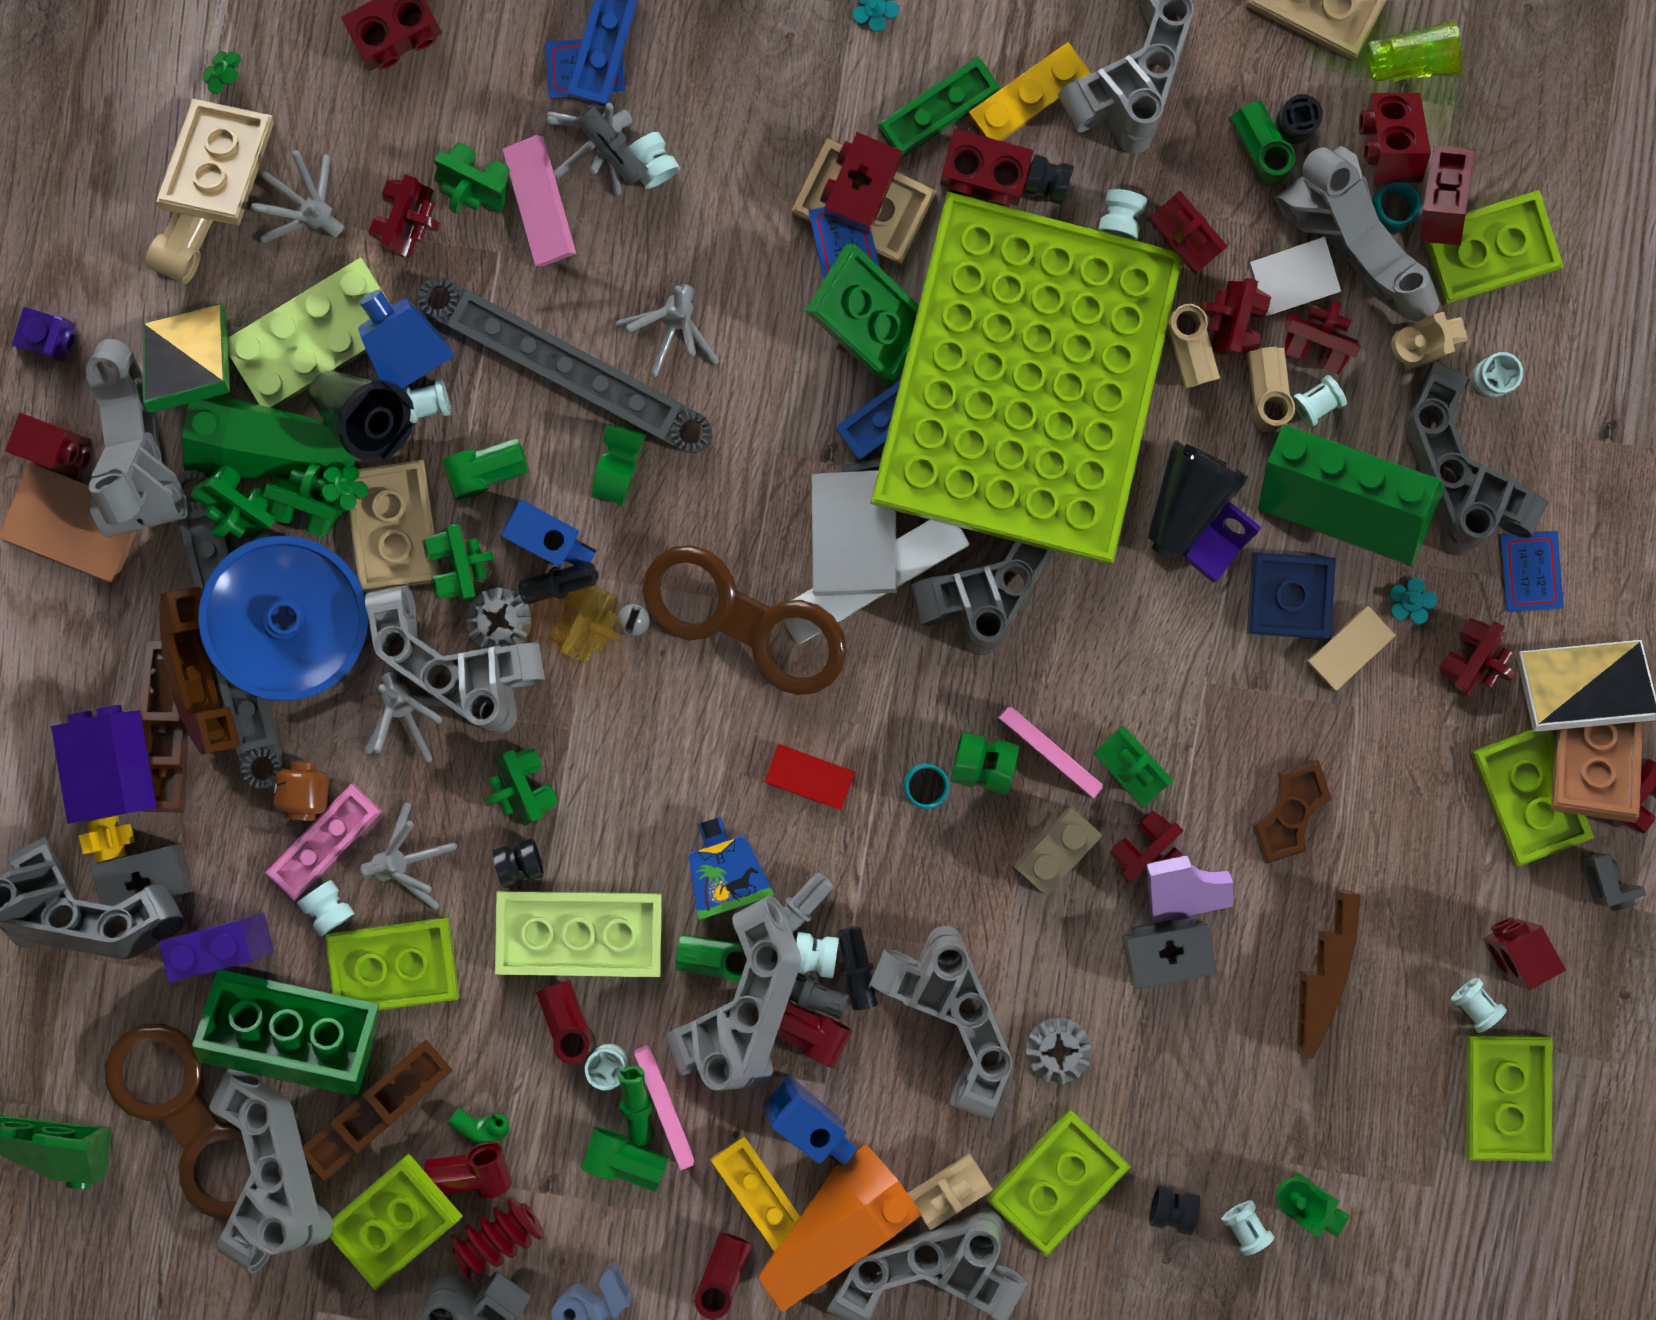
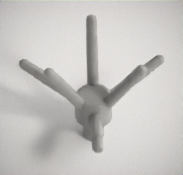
M607 103L603 114L604 118L617 133L622 132V129L632 123L630 113L622 109L613 115V104ZM556 112L547 113L548 124L580 127L574 122L577 117ZM589 140L554 171L555 178H560L596 147L595 144ZM597 153L590 168L592 174L598 173L604 160ZM609 162L614 195L620 196L622 194L620 176Z
M297 150L292 152V157L310 196L307 200H304L269 172L265 171L262 173L264 180L300 207L299 211L253 203L251 205L253 211L296 219L260 236L262 243L271 241L306 225L313 230H317L320 227L333 238H336L342 232L344 225L330 215L332 208L325 203L331 160L330 155L324 154L322 157L318 188L316 190L300 152Z
M682 284L681 286H675L674 295L669 296L664 307L616 322L618 328L626 327L625 329L629 333L660 318L668 326L650 371L652 377L658 375L676 329L683 330L689 356L693 357L696 354L694 338L713 365L719 363L718 357L690 319L694 311L691 301L695 294V289L690 285Z
M388 672L381 678L383 684L378 686V691L382 693L385 710L364 751L366 754H371L374 749L376 754L381 753L391 718L403 717L425 762L430 763L432 756L411 712L416 710L434 723L440 724L442 718L424 705L447 708L449 706L436 697L411 695L409 687L400 683L397 673Z
M405 802L388 849L375 854L371 862L362 864L360 868L361 875L365 879L377 877L381 881L395 879L432 909H437L439 907L438 902L427 894L432 891L431 886L404 874L406 865L457 849V845L449 843L404 856L398 848L414 826L412 821H407L411 804Z

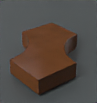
M1319 760L1278 772L1279 794L1272 810L1263 819L1252 824L1264 863L1268 864L1306 851L1304 834L1307 822L1318 807L1332 799Z

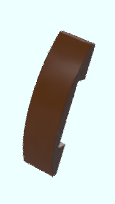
M201 587L161 593L159 621L164 666L177 711L195 747L201 755L240 747V742L231 707H220L209 659L202 645L199 632L198 614L202 591Z

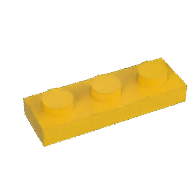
M1067 42L969 111L968 117L982 136L1003 141L1060 101L1058 94L1065 86L1079 78L1090 75L1091 72L1070 43Z
M742 1135L709 1160L772 1251L775 1252L784 1237L788 1236L797 1223L800 1215L748 1140Z

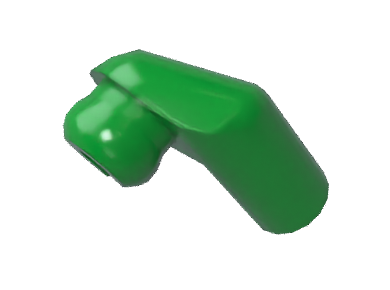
M460 1107L447 1123V1125L476 1145L499 1141L509 1132V1120L504 1114L495 1113L475 1119Z

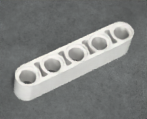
M929 520L896 539L897 588L968 547L970 543L961 527ZM812 588L793 600H804L818 604L832 614L837 622H840L888 593L814 596ZM795 617L783 620L797 645L822 632L819 627L806 619Z

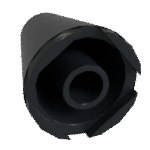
M326 371L319 374L310 386L309 397L313 406L345 450L364 462H372L370 459L379 457L383 460L392 457L405 445L412 433L414 423L410 422L411 409L414 410L413 402L405 390L392 382Z
M1175 440L1170 448L1148 538L1154 541L1152 549L1171 559H1174L1176 553L1184 556L1245 485L1248 475L1238 469L1233 471L1226 467V462L1189 444L1184 446L1179 440Z

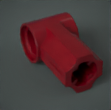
M571 979L537 991L538 1000L554 1041L553 1049L557 1058L563 1063L576 1064L590 1056L594 1050L595 1038L587 1026ZM568 1033H576L584 1040V1050L581 1054H571L565 1048L564 1041Z
M788 1001L776 1037L803 1049L802 1053L816 1062L830 1068H835L853 1030L822 1014L817 1016Z
M494 1142L478 1144L467 1155L428 1159L425 1161L424 1172L443 1194L476 1190L480 1197L495 1198L506 1193L512 1185V1178L502 1148Z
M719 1232L694 1300L697 1311L706 1319H719L729 1311L753 1247L752 1243L731 1233ZM708 1288H718L724 1293L726 1300L721 1306L711 1307L703 1300V1292Z

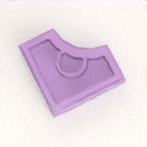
M1188 856L1147 864L1149 905L1153 924L1233 907V881L1229 871L1208 872L1199 870L1191 865Z

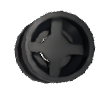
M1298 94L1291 97L1283 105L1275 118V126L1284 141L1290 144H1300L1305 142L1320 126L1323 119V110L1320 103L1314 97L1307 94Z
M1035 154L1023 194L1032 197L1040 194L1047 196L1050 202L1062 205L1074 166L1064 162L1056 165L1050 163L1047 157Z
M533 838L521 841L517 847L511 849L503 846L492 850L494 866L503 889L516 885L520 879L528 878L529 880H535L544 877L542 860Z
M1158 1185L1151 1203L1149 1225L1161 1229L1166 1226L1174 1227L1178 1233L1191 1236L1199 1216L1200 1196L1189 1192L1183 1195L1176 1194L1172 1188Z

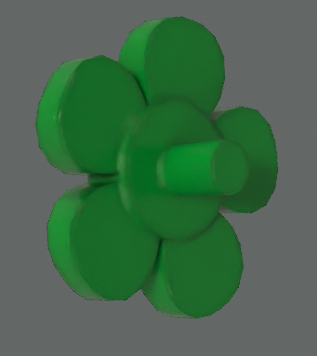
M220 51L213 57V66L207 67L203 73V81L208 84V90L211 93L218 94L223 90L225 83L232 85L237 80L239 72L235 68L241 62V56L238 53L231 51L227 54L224 51Z
M352 465L345 466L342 472L336 467H329L323 474V479L328 485L322 488L321 496L328 503L336 501L339 497V508L343 511H351L357 504L356 499H364L367 496L368 486L363 481H356L360 476V472Z

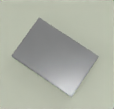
M878 471L812 474L814 596L897 593L896 511L870 504Z

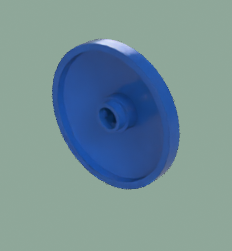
M271 536L254 540L237 548L219 563L204 587L199 606L198 624L202 645L209 660L219 674L230 684L257 698L270 701H296L322 693L347 674L363 648L367 634L368 616L362 587L353 571L338 555L323 545L308 539L294 536Z

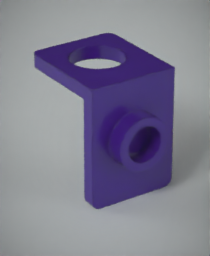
M1229 503L1184 555V559L1211 582L1215 583L1238 552L1258 534L1261 527L1234 504ZM1231 518L1240 522L1245 529V533L1239 534L1232 531L1227 526L1226 519Z

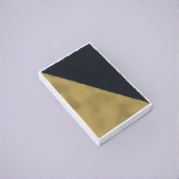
M1642 640L1519 651L1516 657L1533 732L1656 720V695Z

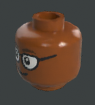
M291 761V769H282L276 774L273 802L275 809L283 812L284 819L315 821L316 814L323 813L327 808L328 775L324 772L316 771L315 762Z

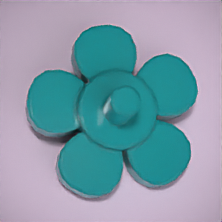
M857 0L862 6L856 7L853 11V17L858 24H866L869 21L870 29L873 32H880L887 25L883 16L887 19H895L899 14V5L895 1Z
M1412 578L1407 584V590L1403 585L1399 584L1391 589L1390 599L1398 603L1392 607L1391 614L1396 620L1403 621L1410 613V620L1413 624H1423L1428 619V613L1425 609L1430 610L1437 605V596L1430 591L1422 594L1425 589L1424 581L1419 578Z

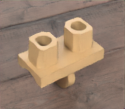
M1440 312L1395 331L1391 347L1394 356L1404 363L1407 371L1456 352L1454 345L1466 342L1468 337L1461 317L1446 320L1445 313Z
M968 1153L910 1191L908 1195L922 1213L921 1216L931 1231L992 1191L993 1188L971 1154Z

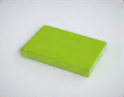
M1540 190L1466 212L1461 246L1424 242L1443 305L1564 268Z
M1533 728L1470 751L1511 860L1516 867L1594 838L1585 815L1551 811L1555 742L1553 730L1533 732Z
M449 917L325 934L332 994L379 1004V1010L458 1000L460 998Z
M1467 1035L1466 1158L1468 1160L1552 1161V1037Z
M1069 1108L986 1196V1200L1047 1257L1131 1166Z
M408 1153L332 1218L333 1228L329 1238L376 1291L455 1225L463 1216Z

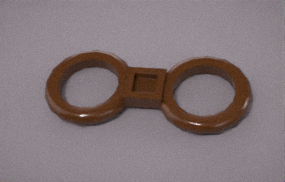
M692 545L671 547L656 556L647 569L642 589L646 610L655 624L670 636L691 641L707 639L720 631L750 646L754 663L763 678L778 690L794 695L818 693L832 685L842 672L847 653L844 632L835 617L820 605L804 600L780 602L773 607H769L736 591L734 577L724 561L709 550ZM680 563H691L702 567L710 573L717 584L719 594L717 609L711 618L704 622L689 623L679 620L668 611L662 601L660 588L662 578L671 566ZM798 617L811 621L821 629L827 639L829 648L827 664L821 672L811 677L799 678L787 674L777 666L770 653L769 640L771 631L780 621Z
M162 1023L142 1024L125 1032L112 1045L104 1065L105 1085L113 1102L133 1117L145 1121L163 1120L184 1148L179 1161V1184L187 1201L202 1214L219 1220L229 1219L237 1201L224 1202L212 1198L206 1193L198 1181L196 1164L200 1153L206 1146L219 1140H233L244 1144L241 1129L232 1123H222L217 1115L209 1109L208 1103L199 1093L203 1082V1063L197 1061L192 1048L193 1041L181 1030ZM144 1041H159L170 1045L180 1054L185 1065V1081L181 1091L174 1098L164 1103H148L138 1099L128 1090L123 1079V1064L127 1054L134 1046Z

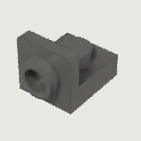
M1595 852L1580 857L1594 904L1610 907L1611 911H1618L1635 906L1634 899L1647 895L1643 886L1627 885L1619 887V883L1622 882L1621 871L1617 862L1610 858V854Z

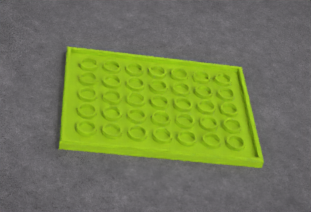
M947 191L870 504L1111 566L1116 554L1182 264L1181 258L1174 250Z

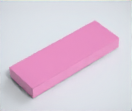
M535 135L503 148L535 266L543 267L576 254L544 137Z
M1005 707L997 716L1000 722L1087 796L1095 798L1103 788L1102 783L1015 709Z
M354 783L350 784L265 873L294 901L298 900L383 811Z
M645 1045L634 1050V1055L639 1067L645 1072V1083L681 1171L694 1165L693 1153L651 1047Z

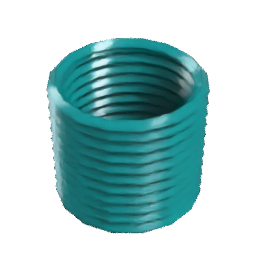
M1390 182L1372 199L1379 221L1390 233L1401 231L1417 218L1422 207L1419 191L1408 182ZM1397 193L1406 200L1409 207L1407 220L1394 221L1386 216L1381 206L1383 194Z
M924 763L916 765L908 771L904 778L903 788L906 797L912 804L918 808L932 809L945 801L950 785L948 777L942 769L935 765ZM924 768L937 771L942 777L944 784L943 792L939 799L928 804L915 801L910 795L908 788L912 775Z

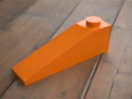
M864 1144L855 1151L852 1158L845 1165L840 1166L837 1164L831 1169L825 1178L824 1184L812 1201H809L804 1208L803 1214L788 1236L784 1237L779 1247L757 1276V1279L778 1309L783 1312L886 1243L920 1217L922 1213L898 1179L871 1148Z

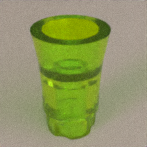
M1454 18L1423 29L1387 36L1385 40H1376L1367 44L1368 68L1373 82L1389 79L1399 81L1433 76H1460L1462 73V45L1459 29Z

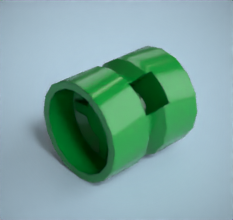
M962 731L953 762L950 782L968 787H974L977 783H981L985 791L1007 796L1016 766L1019 745L998 739L988 744L985 736ZM985 758L993 761L992 769H983Z

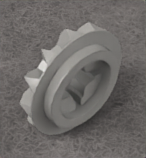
M498 587L482 591L469 604L465 621L469 637L481 649L499 645L522 644L531 630L532 616L528 604L522 601L519 594L512 590ZM507 604L508 607L505 610L504 618L514 629L498 627L489 636L492 622L488 619L487 615L483 614L484 611L499 613Z
M1060 1017L1047 1019L1038 1024L1028 1037L1026 1044L1027 1061L1033 1072L1046 1082L1063 1085L1066 1082L1079 1079L1080 1075L1090 1064L1092 1046L1089 1037L1079 1024L1070 1019ZM1056 1034H1059L1064 1047L1076 1049V1051H1071L1069 1054L1064 1055L1062 1068H1059V1064L1054 1056L1047 1053L1041 1054V1052L1055 1047V1041H1057Z

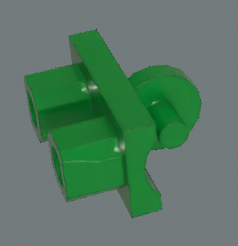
M460 142L456 143L447 154L440 151L434 159V164L437 165L434 181L442 185L440 193L451 198L449 211L459 214L465 206L477 211L483 205L500 213L505 205V193L510 175L509 167L496 160L490 161L484 172L472 167L476 161V153L472 148Z
M311 464L306 473L293 469L289 479L279 476L273 485H266L263 497L270 499L268 513L275 517V521L289 524L294 520L296 509L309 513L304 528L308 533L324 537L330 532L335 520L345 511L341 510L338 506L339 497L332 503H328L322 498L321 490L328 484L323 479H320L322 473L321 466Z
M228 465L216 469L208 480L196 485L190 495L207 507L204 515L214 521L210 533L218 539L224 537L228 532L240 538L243 534L252 537L262 528L269 529L275 517L268 513L270 499L263 497L264 490L256 487L248 490L245 496L236 491L235 489L241 479L240 473Z
M459 524L447 526L441 530V533L424 539L422 545L427 562L447 558L451 572L431 577L435 599L456 598L457 602H461L475 597L469 566H472L475 581L487 578L483 563L494 560L493 552L481 553L478 538L466 541L469 556H466Z
M1121 726L1092 753L1141 808L1147 806L1162 790L1174 781L1125 726Z
M535 749L518 753L510 750L494 759L507 788L505 789L499 774L489 778L488 780L494 794L484 798L487 806L498 802L505 817L516 812L509 798L511 796L523 826H526L543 818V813L558 804V799L550 784L531 791L525 776L543 769Z
M1296 1171L1293 1178L1282 1181L1277 1187L1275 1193L1276 1207L1309 1233L1320 1238L1324 1230L1336 1237L1341 1233L1349 1215L1337 1207L1340 1202L1338 1199L1312 1180Z

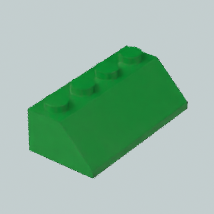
M1283 424L1267 461L1258 510L1413 567L1445 490L1441 480Z
M217 970L192 1048L197 1061L200 1063L359 1097L371 1059L379 1004L230 971Z

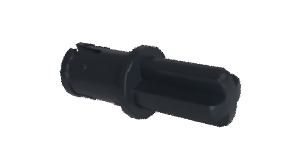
M585 562L564 569L552 567L546 574L520 580L518 585L519 595L522 601L528 605L552 597L563 599L568 596L569 592L594 586L599 578V574L591 562Z
M857 926L844 928L838 933L845 965L841 972L842 975L847 977L852 1010L873 1008L878 1005V1000L876 999L874 987H868L872 980L871 970L874 969V965L868 961L862 929Z

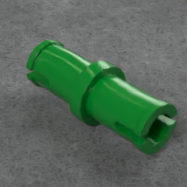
M627 1066L621 1069L620 1075L618 1074L623 1097L620 1102V1110L622 1116L627 1119L630 1142L636 1146H644L654 1140L653 1137H655L651 1118L654 1108L653 1100L647 1093L644 1070L639 1066Z

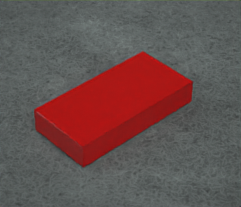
M778 743L764 782L841 810L855 771Z

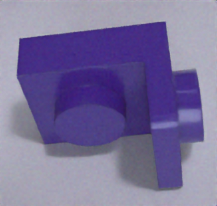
M24 306L11 345L63 362L65 354H69L75 344V323L64 317L53 316Z

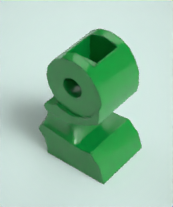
M612 424L605 425L603 443L608 446L606 454L601 456L596 467L592 486V498L616 502L617 505L624 507L629 495L633 474L637 471V458L643 450L645 433Z

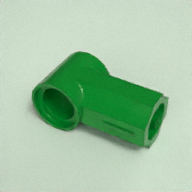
M1262 101L1251 102L1231 115L1229 122L1253 163V172L1256 179L1266 186L1279 185L1286 180L1295 163L1296 155L1294 149L1288 142L1283 140ZM1270 155L1277 156L1282 160L1284 168L1272 170L1265 164L1264 158Z
M518 438L477 451V449L466 450L442 459L454 500L481 494L489 490L491 485L530 473L524 450Z
M681 934L677 946L675 970L722 977L732 982H740L743 972H738L730 966L729 956L734 951L744 953L740 941L730 942Z
M594 1127L580 1168L591 1175L603 1179L614 1180L616 1177L656 1192L669 1156L642 1146L633 1145L628 1142L629 1139L618 1132L602 1127Z

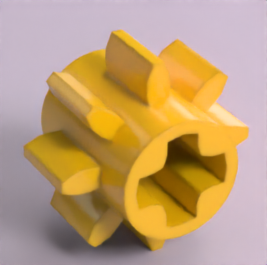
M118 815L87 822L89 833L79 835L83 855L94 853L96 863L127 856L125 845L135 843L131 824L120 826Z

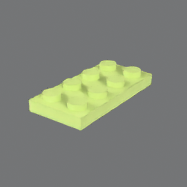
M361 257L228 337V354L259 405L275 409L310 388L313 380L319 374L326 371L336 372L367 353L358 327L370 320V318L360 305V301L369 293L379 289L382 291Z
M497 891L495 974L660 977L663 893Z

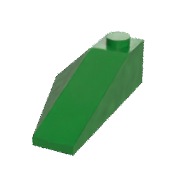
M222 395L188 403L182 433L183 469L185 471L197 470L210 477L216 469L228 465L240 473L241 479L290 476L293 469L306 473L311 464L321 466L322 473L329 467H336L341 472L347 465L355 467L356 457L345 450L325 421Z
M0 1115V1155L49 1179L66 1181L65 1186L67 1188L89 1189L91 1184L94 1185L106 1177L112 1128Z

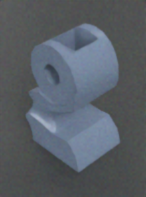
M614 1260L606 1267L598 1286L604 1296L599 1297L580 1283L565 1289L559 1296L552 1309V1320L617 1319L621 1311L630 1305L633 1295L616 1261Z

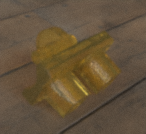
M596 586L570 592L567 597V605L580 611L573 625L559 619L554 624L549 638L562 647L560 652L587 663L593 649L602 652L608 638L618 643L622 638L621 634L612 630L619 616L611 612L618 597Z

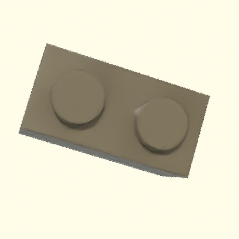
M1066 806L1012 866L1047 897L1103 835L1074 808Z

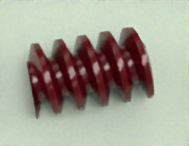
M509 1197L506 1199L509 1209L508 1213L505 1214L500 1208L495 1206L492 1208L495 1217L494 1222L491 1223L483 1215L478 1217L481 1226L479 1232L470 1225H466L467 1239L465 1241L456 1234L451 1235L454 1257L460 1269L471 1283L476 1282V1273L481 1276L488 1275L490 1273V1264L495 1267L503 1265V1254L509 1258L517 1256V1244L524 1249L529 1248L532 1244L531 1235L538 1240L544 1238V1232L538 1218L526 1203L518 1204Z

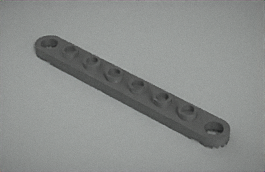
M435 277L425 281L426 283L420 287L418 303L422 311L439 323L685 453H699L710 444L712 428L707 418L682 403L447 279ZM437 288L447 289L450 293V303L443 310L431 308L428 302L430 293ZM694 421L702 426L703 436L700 441L689 444L680 438V429L685 423Z
M186 470L177 477L183 490L185 485L191 480L197 479L204 482L209 478L208 475L197 470ZM187 501V517L178 520L194 587H201L203 593L212 572L224 558L232 553L227 534L218 539L210 533L214 521L204 515L207 507L198 501L192 503ZM216 670L224 706L231 707L240 742V747L235 748L236 754H238L241 774H243L244 780L250 786L257 789L274 787L276 774L280 770L286 769L270 701L254 697L239 690ZM261 756L268 757L274 764L273 768L275 770L273 775L267 780L257 778L253 772L254 762Z

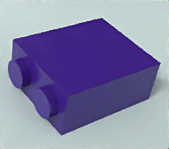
M122 705L101 707L96 709V717H93L92 711L79 712L67 715L68 723L51 726L67 824L157 808L140 710L123 712Z
M265 913L186 932L159 941L169 983L249 963L274 952Z

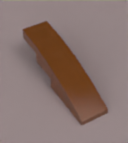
M146 641L139 710L141 712L157 808L142 812L184 813L189 735L182 723L170 690L164 666L161 641Z
M1336 891L1334 931H1318L1316 971H1300L1297 1053L1304 1058H1314L1334 1018L1348 978L1357 938L1361 894L1353 891Z
M425 1040L302 1146L306 1161L325 1182L453 1070L432 1045Z

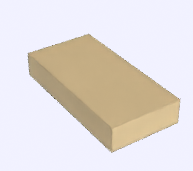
M1365 606L1306 662L1333 691H1337L1396 635L1369 606Z

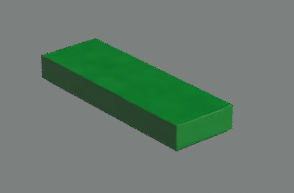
M977 56L877 123V127L890 146L902 151V158H904L968 115L969 111L1001 90L981 58Z

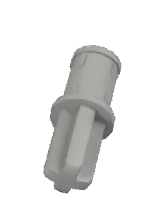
M815 873L793 898L787 897L785 899L786 905L783 909L792 933L805 920L809 922L812 919L810 913L833 889L832 882L822 873Z

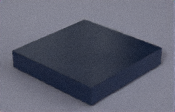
M1253 552L1247 634L1331 639L1336 558Z

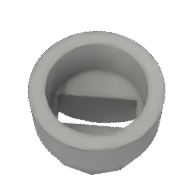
M628 604L619 611L617 625L624 634L637 637L648 630L650 615L641 605ZM634 609L640 612L632 631L627 629L626 626Z

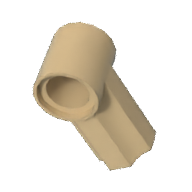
M174 212L164 234L157 235L151 243L145 259L146 267L182 284H187L193 278L198 268L201 256L199 249L213 220Z
M1184 304L1171 312L1166 334L1173 345L1184 389L1220 379L1207 332V316L1204 310L1194 304ZM1180 314L1190 315L1194 319L1196 328L1192 335H1185L1178 330L1176 321Z
M1267 347L1249 351L1247 357L1253 399L1251 418L1253 424L1259 430L1272 433L1281 429L1283 424L1289 422L1295 413V404L1289 392L1284 348ZM1273 402L1280 407L1282 412L1280 420H1271L1265 415V403Z

